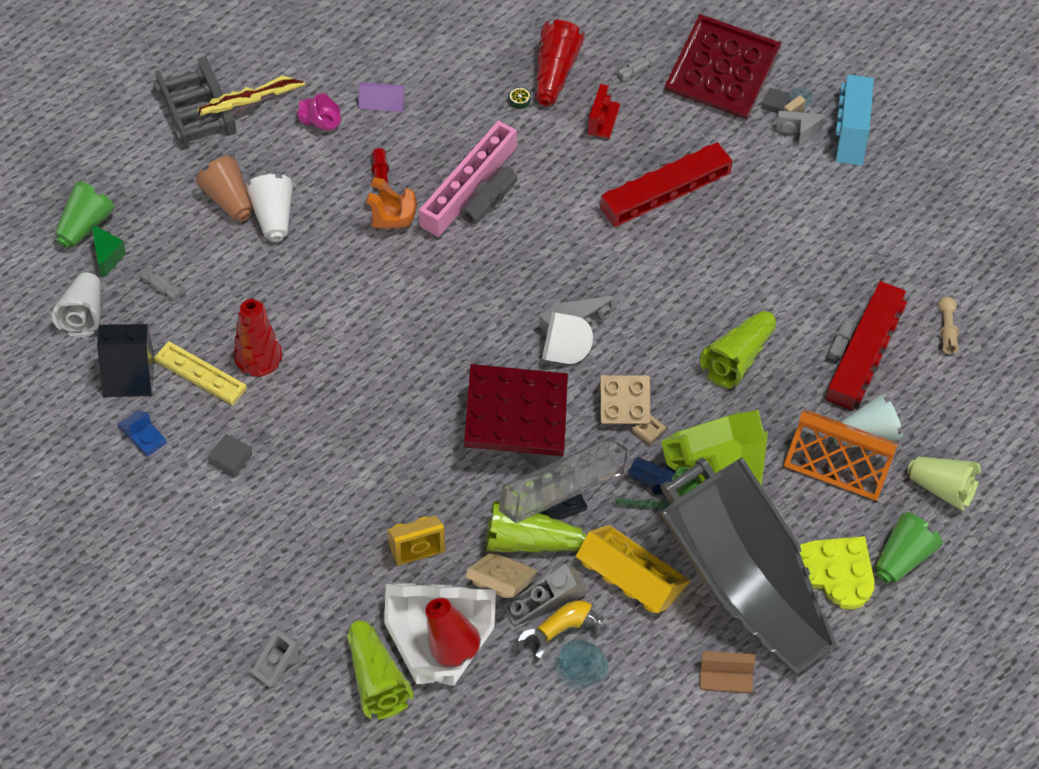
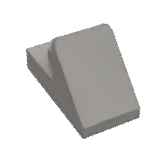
M779 110L776 131L799 133V147L821 132L824 114Z
M276 629L251 673L269 687H275L286 667L291 664H297L299 643L281 629Z

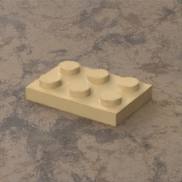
M490 552L468 568L465 578L472 580V583L478 587H489L496 590V594L501 597L513 598L536 579L539 570L499 553Z

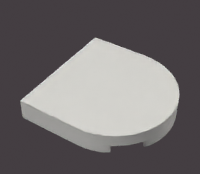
M552 312L542 359L566 364L577 363L584 359L593 343L592 329L587 321L574 315Z

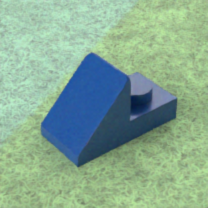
M137 410L118 423L121 430L146 457L167 444L163 435L151 424L148 412Z

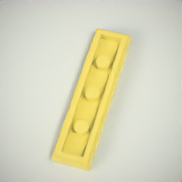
M170 341L154 357L156 363L232 406L247 389L246 384Z

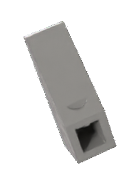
M607 296L558 303L539 315V328L547 336L552 312L580 317L592 327L594 322L599 319H606L612 313L613 297Z
M565 564L503 606L515 627L558 610L565 604L580 599L589 591L579 572Z

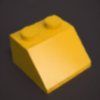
M436 515L421 517L414 522L397 524L387 529L388 543L396 566L445 552V528Z

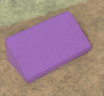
M359 83V109L403 111L405 101L404 86Z

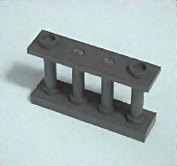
M206 56L197 58L199 68H196V71L163 80L159 70L155 71L156 81H153L157 94L161 93L176 127L174 133L177 142H182L185 149L189 148L188 137L217 128H225L228 136L237 133L235 119L231 110L218 112L219 116H217V119L186 129L182 121L199 116L201 113L197 112V108L200 106L181 112L176 110L175 104L205 95L206 97L211 96V99L220 98L223 95ZM198 79L199 81L203 80L205 83L203 87L170 96L168 88Z

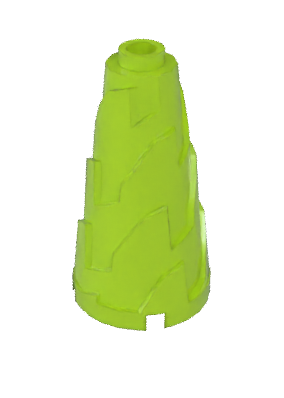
M761 311L751 318H747L736 328L729 330L722 337L708 345L701 352L699 358L702 370L704 371L707 368L710 372L707 377L723 388L737 386L742 381L744 374L754 363L755 357L764 347V343L776 330L775 316L770 312Z
M493 501L490 512L493 513V516L491 515L488 522L485 547L486 551L578 552L586 538V533H582V528L568 525L560 520L549 518L547 515L528 511L501 501Z
M362 620L353 622L348 630L347 639L352 653L362 710L371 719L372 714H376L378 719L395 716L408 707L406 702L408 698L411 701L413 700L414 694L411 685L397 668L374 627H371L368 622Z

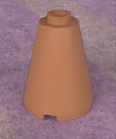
M224 156L208 164L210 168L205 172L201 169L196 176L198 187L232 220L243 222L249 219L253 207L237 160L235 158L232 159L231 156Z

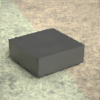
M769 88L762 109L779 113V110L784 111V106L788 104L791 94Z

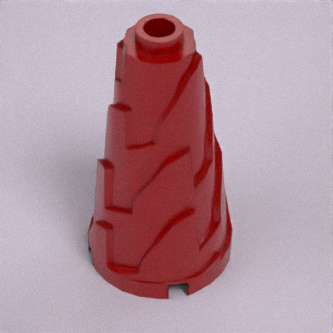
M554 19L552 25H549V21H547L541 28L536 99L542 106H550L556 102L560 91L564 87L569 70L573 67L575 59H577L584 43V32L580 34V27L569 21Z
M252 298L245 300L240 305L238 322L236 324L234 361L242 373L245 374L247 372L252 377H262L271 374L279 367V362H282V347L278 343L263 303Z

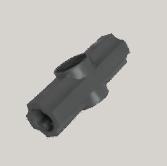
M508 166L501 167L487 182L482 181L477 186L474 196L460 209V215L466 222L476 224L490 209L495 210L497 208L496 205L501 204L504 194L517 182L518 176L514 173L513 169Z

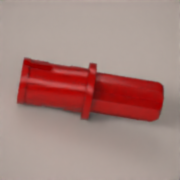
M376 148L372 152L373 165L371 171L375 178L384 179L388 184L387 173L389 172V165L386 162V151L383 148Z

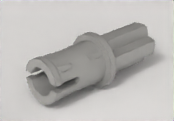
M844 319L839 331L833 335L834 342L828 352V357L834 361L840 359L845 348L851 342V337L857 328L854 320Z

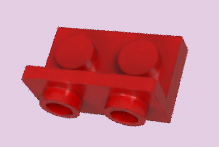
M600 84L589 116L588 135L606 139L611 137L620 109V103L611 101L612 95H608L609 85Z

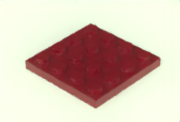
M699 14L665 84V90L748 119L781 49L782 42Z
M470 364L464 447L564 457L568 373Z

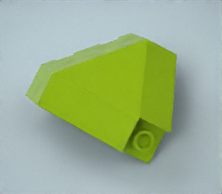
M759 410L742 413L739 411L677 431L661 441L666 463L675 471L683 467L692 468L696 465L695 462L698 459L704 458L714 473H717L739 458H743L762 486L768 431L763 429ZM700 474L699 476L702 479V481H705L703 475Z

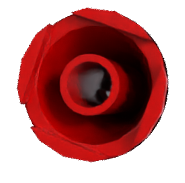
M446 598L431 600L425 608L431 655L439 664L447 667L459 666L462 664L461 661L468 657L472 659L480 649L481 638L478 629Z

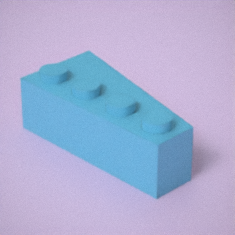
M847 74L846 83H841L836 135L839 136L836 162L863 166L870 131L874 78Z

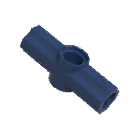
M637 457L631 465L628 477L651 487L655 494H662L664 498H667L661 490V484L666 481L671 482L676 471L668 465L660 467Z

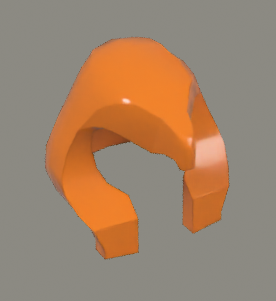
M374 177L370 186L378 188L379 195L369 193L366 199V204H369L372 209L371 227L391 229L410 226L417 210L415 192L405 188V193L400 196L389 187L384 179Z

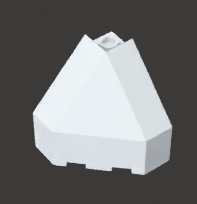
M416 583L386 584L384 623L416 684L434 683L437 681L441 684L454 686L472 659L468 657L461 661V665L450 667L441 665L431 655L425 608L435 598H446L478 629L481 638V648L495 626L496 590L478 586L455 587L441 584L416 585Z

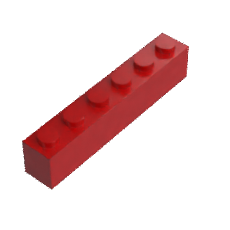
M718 142L704 146L697 152L687 154L675 162L665 164L662 168L653 172H647L638 179L628 181L616 189L606 191L601 195L600 209L615 228L731 174L733 160Z
M879 281L831 381L826 401L852 411L856 403L861 405L866 393L863 388L865 385L870 386L874 377V372L871 371L873 367H879L883 354H880L882 349H887L891 340V336L888 335L890 331L895 332L900 320L897 316L899 313L903 315L908 303V301L904 300L906 290Z

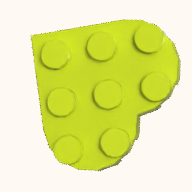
M865 536L815 540L800 545L802 550L800 555L805 568L808 567L811 574L809 579L812 587L823 589L828 600L830 598L833 603L840 605L842 609L852 610L863 607L870 600L874 592V577Z

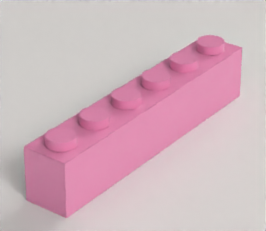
M499 120L419 209L421 228L437 237L446 230L459 215L460 209L474 196L477 186L482 181L487 182L517 148L516 129Z

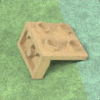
M601 375L599 382V391H601V424L648 425L650 423V376Z

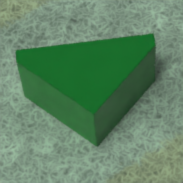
M94 226L92 227L97 260L101 277H104L121 260L126 251L122 239Z

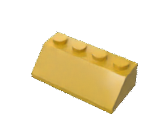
M611 525L589 531L575 556L582 561L584 567L600 573L604 581L617 585L623 589L622 592L632 599L636 598L643 603V607L652 613L658 614L667 610L691 581Z

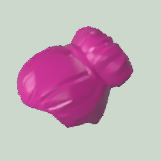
M319 93L313 99L308 98L299 101L298 118L304 125L313 124L321 130H333L340 125L339 105L327 94Z

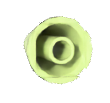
M918 456L915 460H911L907 472L910 474L912 481L957 509L964 511V505H970L979 482L975 481L976 473H981V465L974 461Z

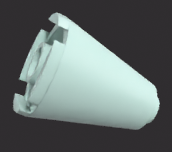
M885 393L880 394L841 421L891 441H898L904 438L903 433L898 434L897 429L901 427V424L891 401L885 402L884 399L887 397ZM833 437L836 446H839L837 439ZM842 441V443H843L844 446L850 444V443H847V442Z

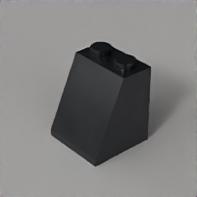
M148 324L98 325L97 351L103 397L152 396L155 355Z

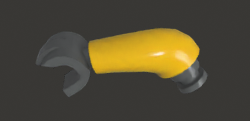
M572 601L555 611L536 629H528L520 634L514 642L513 652L521 651L524 642H533L537 646V652L533 659L539 661L545 651L546 642L568 628L575 627L579 629L580 626L586 629L591 627L593 629L592 632L596 634L605 617L602 615L600 618L597 617L596 612L591 610L592 604L586 601Z

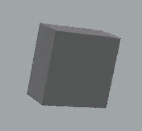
M225 434L208 455L209 463L235 477L253 455L252 448Z

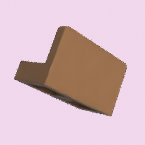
M702 651L700 689L704 691L752 693L755 654Z

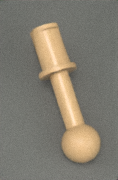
M949 296L941 298L938 302V309L943 313L944 327L940 329V336L943 338V351L947 354H951L950 348H953V353L959 350L957 341L959 329L953 323V313L957 308V304Z

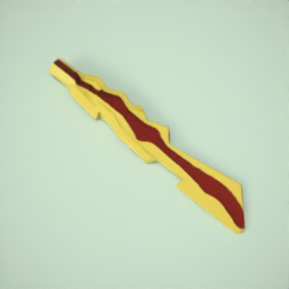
M280 76L257 89L245 87L241 92L232 91L231 94H223L220 98H214L206 105L198 107L197 112L202 116L208 113L230 110L234 106L260 101L261 96L273 92L275 95L302 87L305 85V82Z

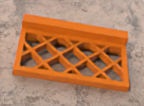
M805 409L801 413L784 466L878 501L899 443ZM803 427L812 429L817 439L804 444L801 438ZM818 432L825 434V436L820 437ZM831 436L837 439L841 448L828 453L822 440ZM799 441L801 447L796 449L797 443ZM842 441L847 442V443H850V444L844 446L843 443H842ZM819 442L825 455L812 461L806 447ZM853 445L860 447L864 457L851 462L846 448ZM803 449L809 462L802 466L791 463L794 453ZM866 450H869L873 453L868 455ZM842 451L848 464L835 469L830 456ZM876 454L888 457L885 466L875 471L869 458ZM826 458L832 471L823 475L818 473L814 463ZM866 459L872 473L859 478L853 465ZM810 465L812 470L807 469L805 467ZM850 467L856 480L849 483L842 482L837 472ZM882 472V475L879 480L877 473ZM834 474L836 479L831 478L829 476ZM874 476L878 484L875 494L866 491L861 481ZM858 483L860 488L853 486V484Z

